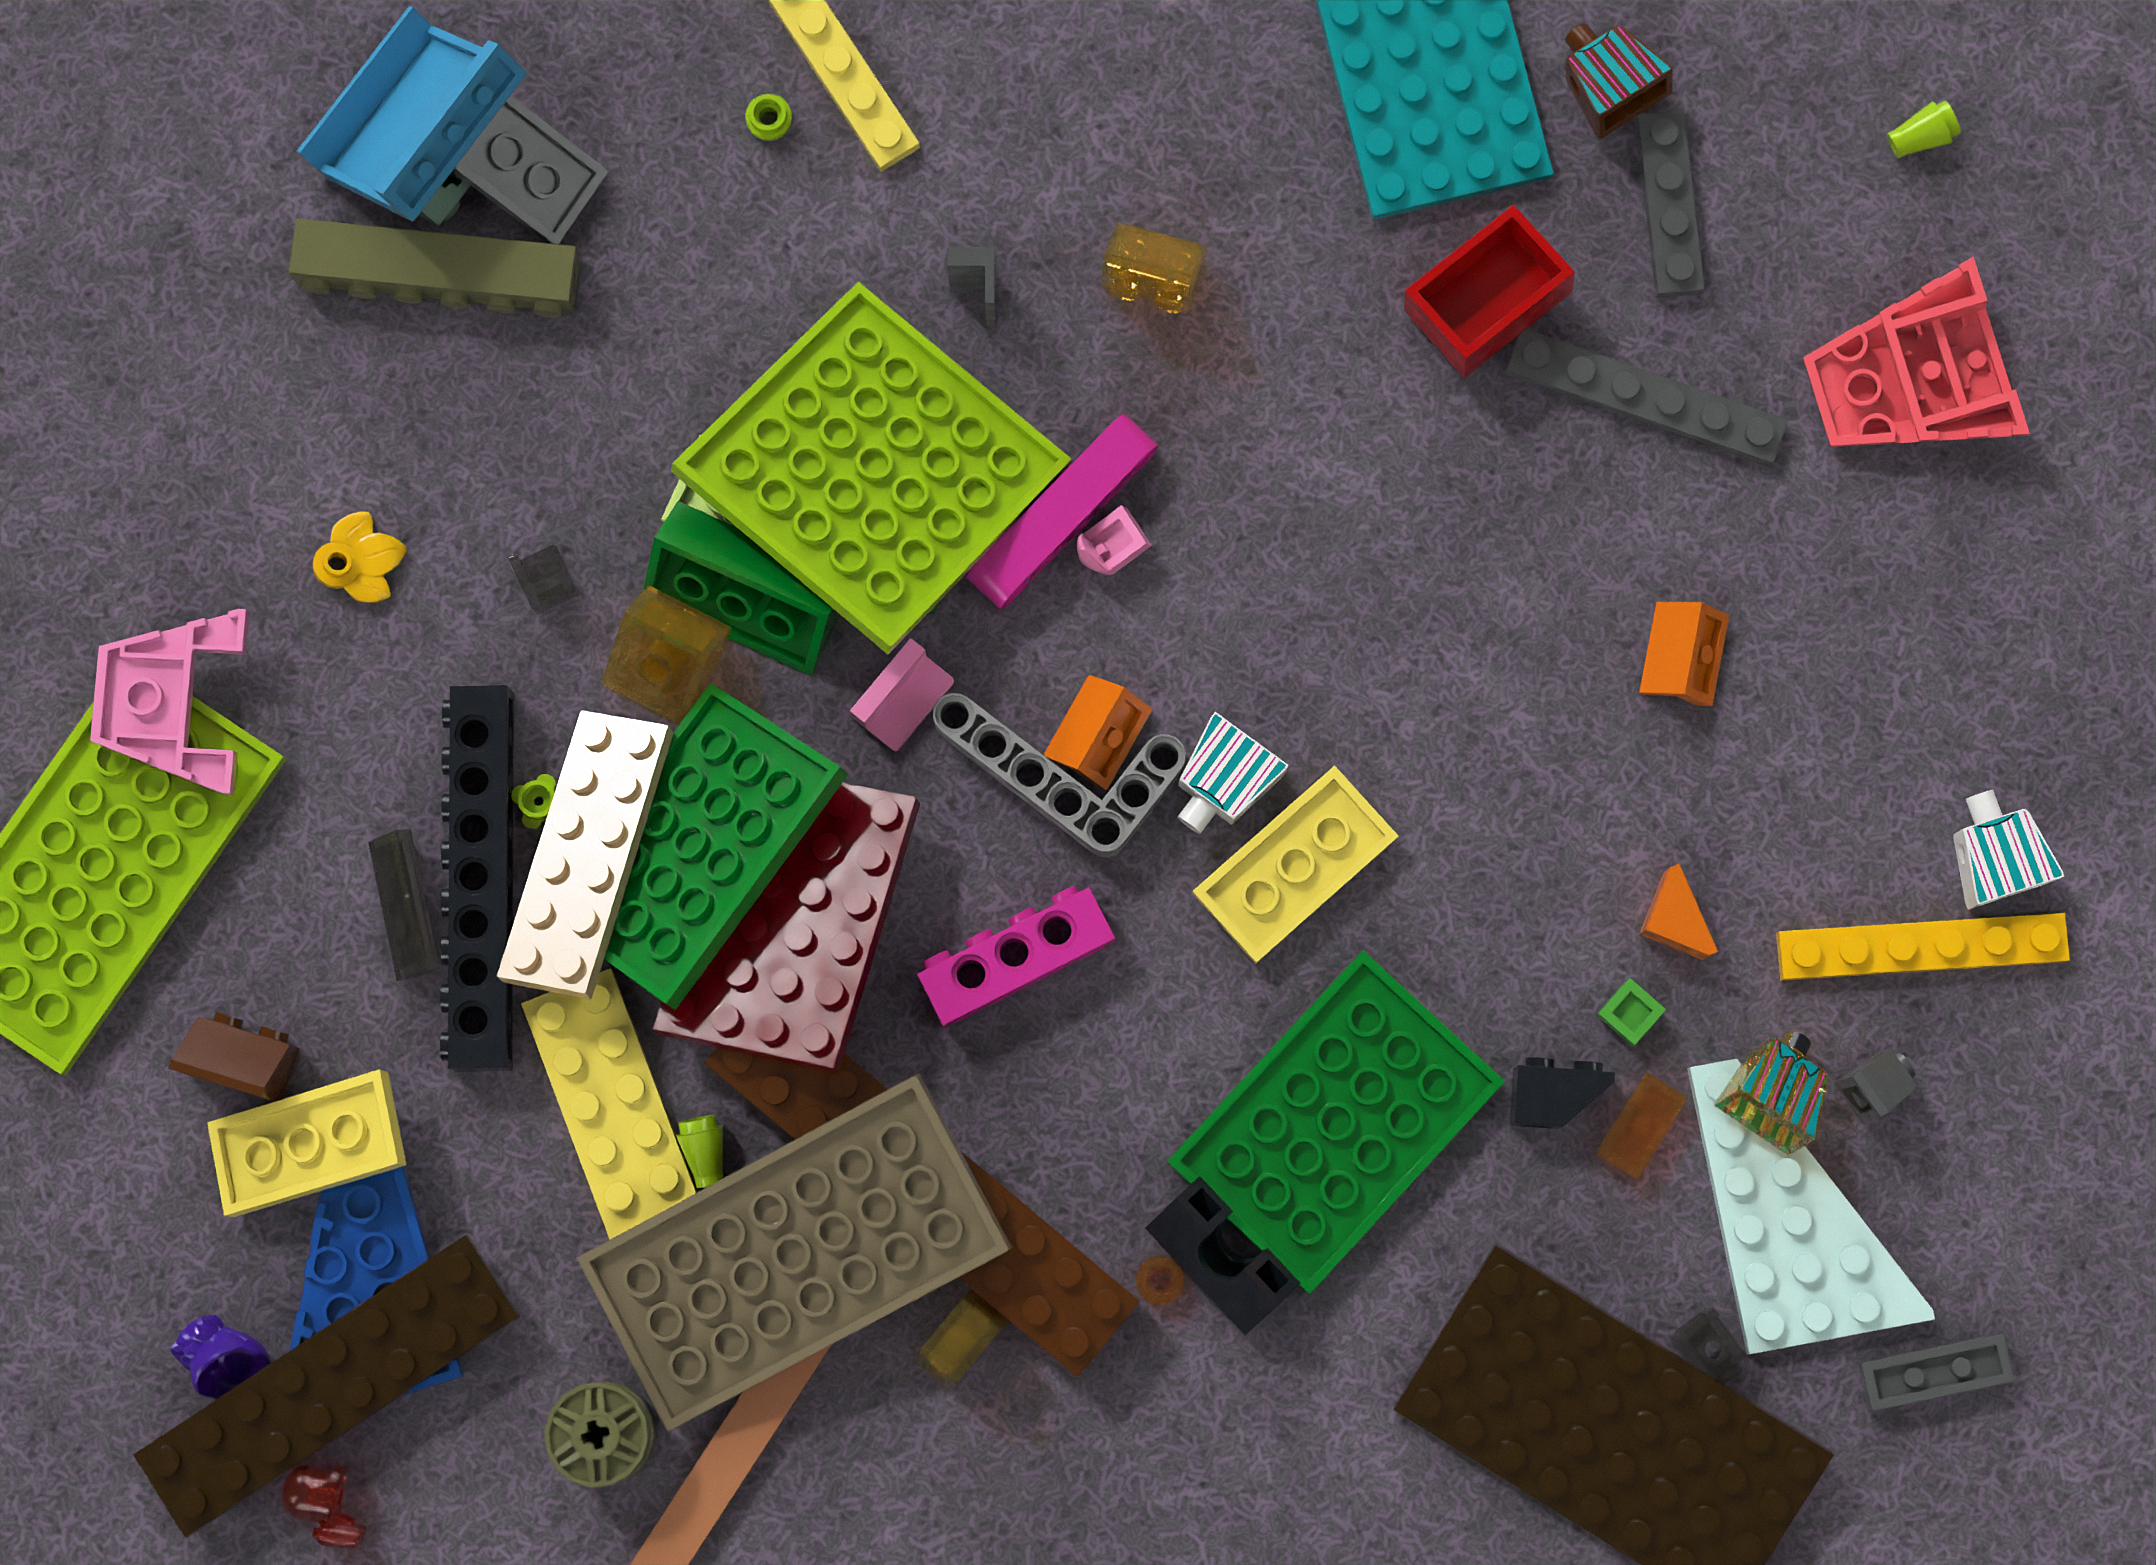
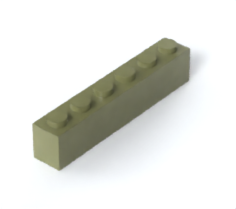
M296 218L288 273L297 285H301L303 291L312 294H329L330 288L348 290V295L361 299L376 298V293L392 294L395 300L410 304L422 303V298L441 299L440 303L442 305L452 308H468L469 302L487 304L489 310L500 313L515 312V307L531 308L533 313L539 316L558 318L561 317L562 312H575L581 257L576 246Z

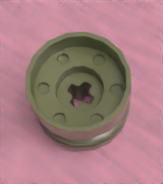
M614 1382L583 1384L562 1395L551 1409L544 1430L546 1452L556 1470L571 1482L591 1488L620 1483L637 1474L652 1456L657 1438L655 1416L646 1400L629 1386ZM594 1421L597 1422L599 1427L607 1426L609 1428L610 1435L603 1439V1448H600L598 1442L589 1443L587 1439V1433L594 1430Z

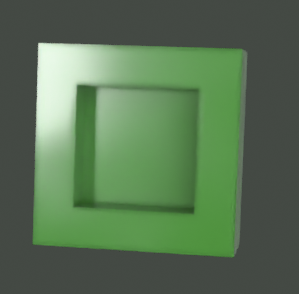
M1628 978L1596 1016L1633 1047L1666 1009L1631 978Z

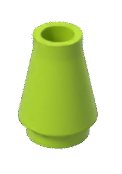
M1944 100L1938 104L1933 101L1902 125L1886 135L1895 156L1899 159L1907 154L1951 144L1952 138L1961 134V130L1951 106Z
M716 1114L694 1117L678 1122L680 1133L676 1137L694 1176L696 1188L709 1187L724 1179L723 1125H718Z

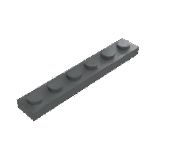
M1528 329L1518 335L1505 375L1770 467L1774 463L1788 419Z

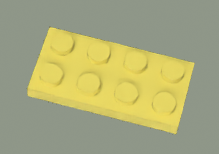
M1334 765L1196 887L1192 894L1249 958L1257 964L1399 836Z
M380 1069L207 1122L224 1216L237 1217L406 1166L389 1073Z

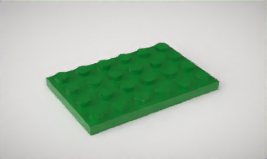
M710 683L673 733L604 960L676 1010L849 774L836 763Z
M1362 950L1167 1160V1163L1190 1185L1201 1176L1232 1209L1233 1212L1227 1219L1261 1251L1268 1248L1300 1282L1298 1286L1310 1295L1500 1088L1505 1080Z

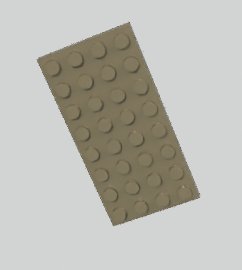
M917 1074L577 1257V1260L667 1431H670L1005 1253L1012 1247L920 1074Z

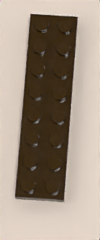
M464 1235L133 1455L185 1538L190 1537L521 1316L469 1235Z

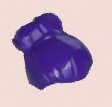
M216 1315L202 1316L188 1324L179 1333L170 1351L181 1365L190 1370L192 1384L196 1392L201 1396L218 1399L271 1364L269 1355L260 1342L246 1333L225 1327L221 1318Z

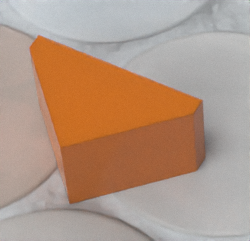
M1676 864L1663 873L1639 935L1703 960L1711 957L1718 950L1680 864Z

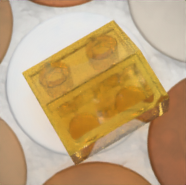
M1117 222L1102 261V287L1108 288L1110 295L1122 300L1134 301L1136 296L1153 300L1154 306L1163 311L1180 313L1182 308L1192 311L1206 261L1208 246Z

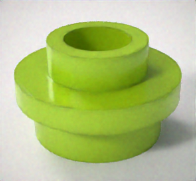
M763 94L750 102L746 109L745 119L749 131L755 137L761 140L772 141L781 138L788 132L792 123V113L788 103L780 96ZM766 112H773L778 118L774 124L765 125L760 121L762 115Z

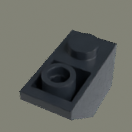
M1526 1058L1525 1065H1518L1513 1068L1510 1126L1560 1129L1564 1127L1615 1082V1072L1602 1071L1603 1063L1574 1061L1573 1069L1554 1068V1059Z

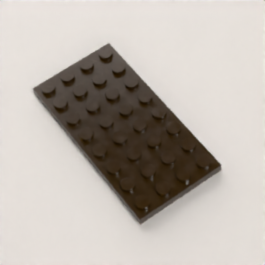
M1497 1243L1491 1249L1393 1409L1641 1565H1765L1834 1456L1832 1450Z

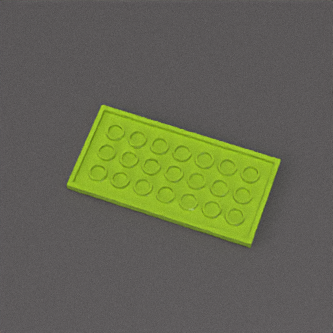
M192 696L188 748L232 750L238 753L234 796H226L90 741L93 701L0 833V1034L60 1075L66 1076L287 760L284 756L194 696Z

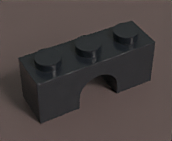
M1199 1176L1145 1229L1246 1335L1269 1315L1300 1282L1268 1248H1265L1254 1258H1242L1228 1249L1221 1236V1226L1223 1221L1233 1211Z

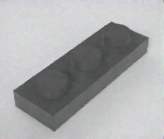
M2004 1333L1858 1363L1868 1411H1876L2015 1382Z

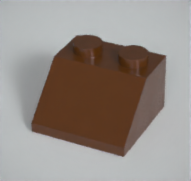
M215 1012L213 1021L202 1017L196 1019L172 1057L168 1069L265 1099L278 1101L283 1099L299 1048L286 1044L289 1034L261 1026L258 1035L241 1030L243 1020Z

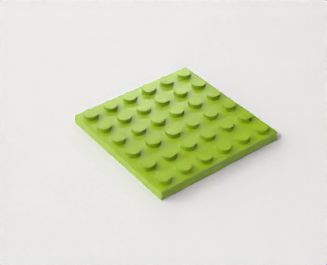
M858 281L672 463L671 472L873 643L889 654L1069 467L1072 459Z

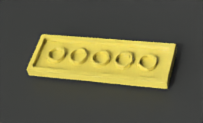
M610 968L599 973L592 999L549 992L521 1003L609 1239L622 1234L696 1194V1187L614 971Z

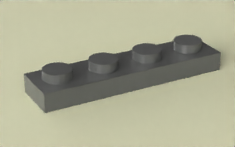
M1684 110L1639 114L1635 121L1656 298L1703 294L1705 286Z

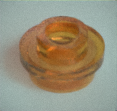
M1155 1256L1147 1259L1139 1267L1136 1274V1287L1139 1294L1146 1301L1156 1305L1168 1304L1174 1301L1182 1292L1184 1274L1181 1267L1173 1259L1165 1256ZM1156 1271H1163L1169 1277V1285L1164 1290H1157L1151 1285V1276Z

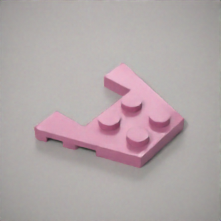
M236 609L228 611V614L207 620L202 618L187 622V625L162 632L157 630L99 646L90 741L226 796H234L238 753L232 750L188 748L196 654L203 652L246 655L250 612L246 609Z

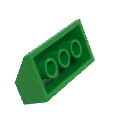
M678 501L654 537L641 600L808 675H813L839 617V613L740 529Z

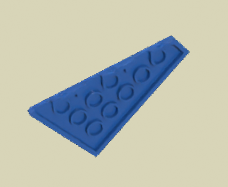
M404 1166L321 1192L320 1203H317L310 1240L312 1245L309 1258L306 1261L304 1271L305 1282L300 1308L296 1313L290 1350L430 1259ZM458 1358L404 1395L464 1377L460 1359Z

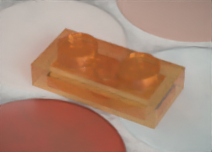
M1648 1072L1644 1073L1594 1155L1633 1180H1638L1688 1098Z

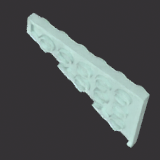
M1738 1059L1687 1068L1746 1354L1935 1320L1933 1309L1794 1131L1788 1154L1781 1150L1790 1127L1788 1123L1785 1126L1778 1146H1776L1785 1124V1119L1781 1118L1772 1143L1765 1139L1776 1113L1772 1109L1762 1136L1760 1135L1771 1109L1770 1100L1757 1132L1748 1127L1762 1093L1760 1088L1756 1098L1753 1100L1745 1123H1742L1758 1086L1756 1082L1753 1085L1739 1121L1732 1117L1743 1092L1742 1087L1749 1077L1747 1071H1745L1729 1113H1727L1745 1069ZM1739 1072L1726 1105L1722 1110L1716 1106L1717 1102Z

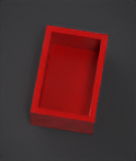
M1513 204L1408 287L1404 292V311L1465 378L1570 295L1573 291L1575 271Z

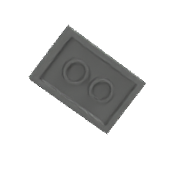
M510 95L453 169V172L548 244H559L608 173V170Z

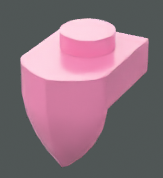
M1122 505L1088 531L1081 533L1077 541V551L1081 563L1093 571L1104 575L1115 574L1152 546L1128 508Z

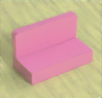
M910 638L851 708V716L888 748L897 752L934 709L937 701L954 685V679L930 660L926 655L925 649Z

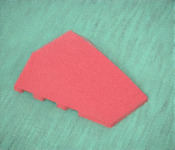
M1974 256L1943 277L1936 278L1921 287V290L1906 299L1880 311L1879 315L1860 326H1855L1803 357L1830 447L2030 435L2016 389H2011L1986 310L1988 300Z

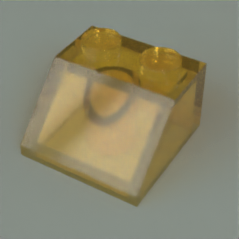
M648 585L624 612L601 684L680 724L702 695L719 664L732 627Z

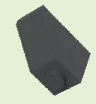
M1890 1047L1879 1051L1834 1082L1861 1123L1884 1116L1918 1088L1912 1079L1916 1073L1910 1062L1902 1053L1897 1052L1894 1054Z

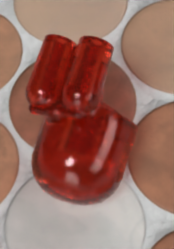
M304 1464L295 1467L287 1475L282 1488V1503L285 1510L296 1519L319 1523L320 1526L313 1529L312 1536L316 1538L320 1545L357 1550L358 1545L363 1544L366 1525L357 1524L356 1519L341 1512L347 1466L336 1465L333 1470L313 1468Z

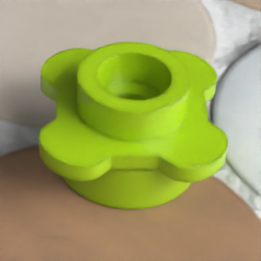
M542 774L537 780L530 781L525 785H518L512 791V801L518 804L523 813L522 823L529 829L539 828L542 821L547 819L556 791V780L551 775ZM538 797L543 798V804L540 806L535 805V800Z

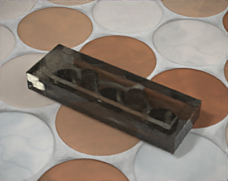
M411 829L392 831L368 842L396 980L402 981L425 975L440 969L437 956L438 948L433 937L428 913V900L424 893L418 865V852L414 846Z

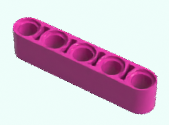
M1125 413L1120 415L972 567L966 578L1000 610L1005 609L1151 459L1159 445Z

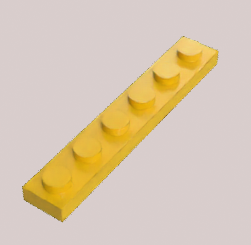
M2065 913L1793 930L1776 933L1780 981L2070 961Z

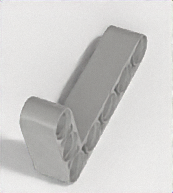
M959 693L944 695L937 701L933 710L936 730L943 739L1099 857L1114 856L1124 848L1178 779L1185 765L1186 752L1178 738L1168 734L1154 736L1145 744L1101 800L968 697ZM953 707H960L969 715L966 724L957 729H951L942 722L944 712ZM989 736H998L1006 743V749L1000 756L995 758L984 756L979 750L982 740ZM1168 748L1176 754L1177 763L1171 769L1160 770L1152 764L1151 754L1156 749ZM1028 764L1038 766L1044 774L1042 781L1033 787L1024 786L1017 780L1019 769ZM1139 785L1147 791L1149 798L1140 807H1130L1122 800V791L1127 786ZM1065 793L1076 795L1082 804L1080 810L1071 816L1060 814L1054 806L1056 799L1060 795ZM1109 822L1117 827L1120 835L1114 843L1102 845L1096 842L1092 836L1094 827L1099 823Z

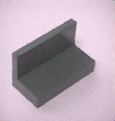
M947 247V272L950 291H985L987 327L996 328L995 248Z

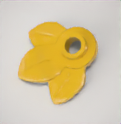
M352 513L334 525L330 543L323 545L315 553L312 565L313 572L320 583L333 589L343 588L356 601L364 603L383 601L390 598V589L383 576L400 564L407 552V548L402 542L390 535L373 533L371 513ZM338 557L345 562L346 567L342 570H334L329 566L328 561Z

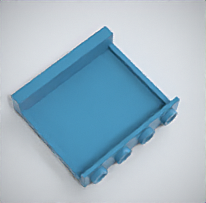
M409 6L302 143L297 152L327 179L413 222L527 75V72L499 44L488 40L483 47H480L432 26L413 7Z

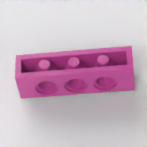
M1076 885L1069 887L1051 897L1054 905L1041 912L1036 913L1034 907L1028 908L1008 919L1011 927L995 935L991 929L984 930L965 941L967 949L953 956H950L948 950L925 960L922 963L925 970L918 973L917 976L943 1028L946 1029L1114 944L1115 937L1090 888L1088 887L1079 892ZM1052 921H1063L1071 929L1070 938L1061 945L1051 944L1043 936L1044 928ZM1019 942L1027 948L1028 958L1022 965L1012 967L1002 961L1000 954L1003 947L1008 943ZM972 963L981 966L985 971V979L980 986L966 988L959 983L958 973L963 966Z

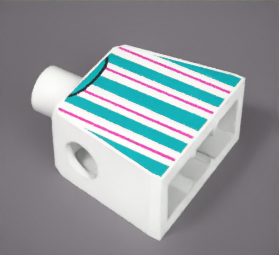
M1215 712L1210 718L1179 780L1178 786L1190 794L1192 798L1177 818L1198 834H1201L1215 814L1232 825L1283 777L1287 771L1288 764Z
M1994 790L1985 791L1966 799L1975 825L1953 834L1965 904L1968 910L2064 877L2061 867L2026 809L2002 815Z

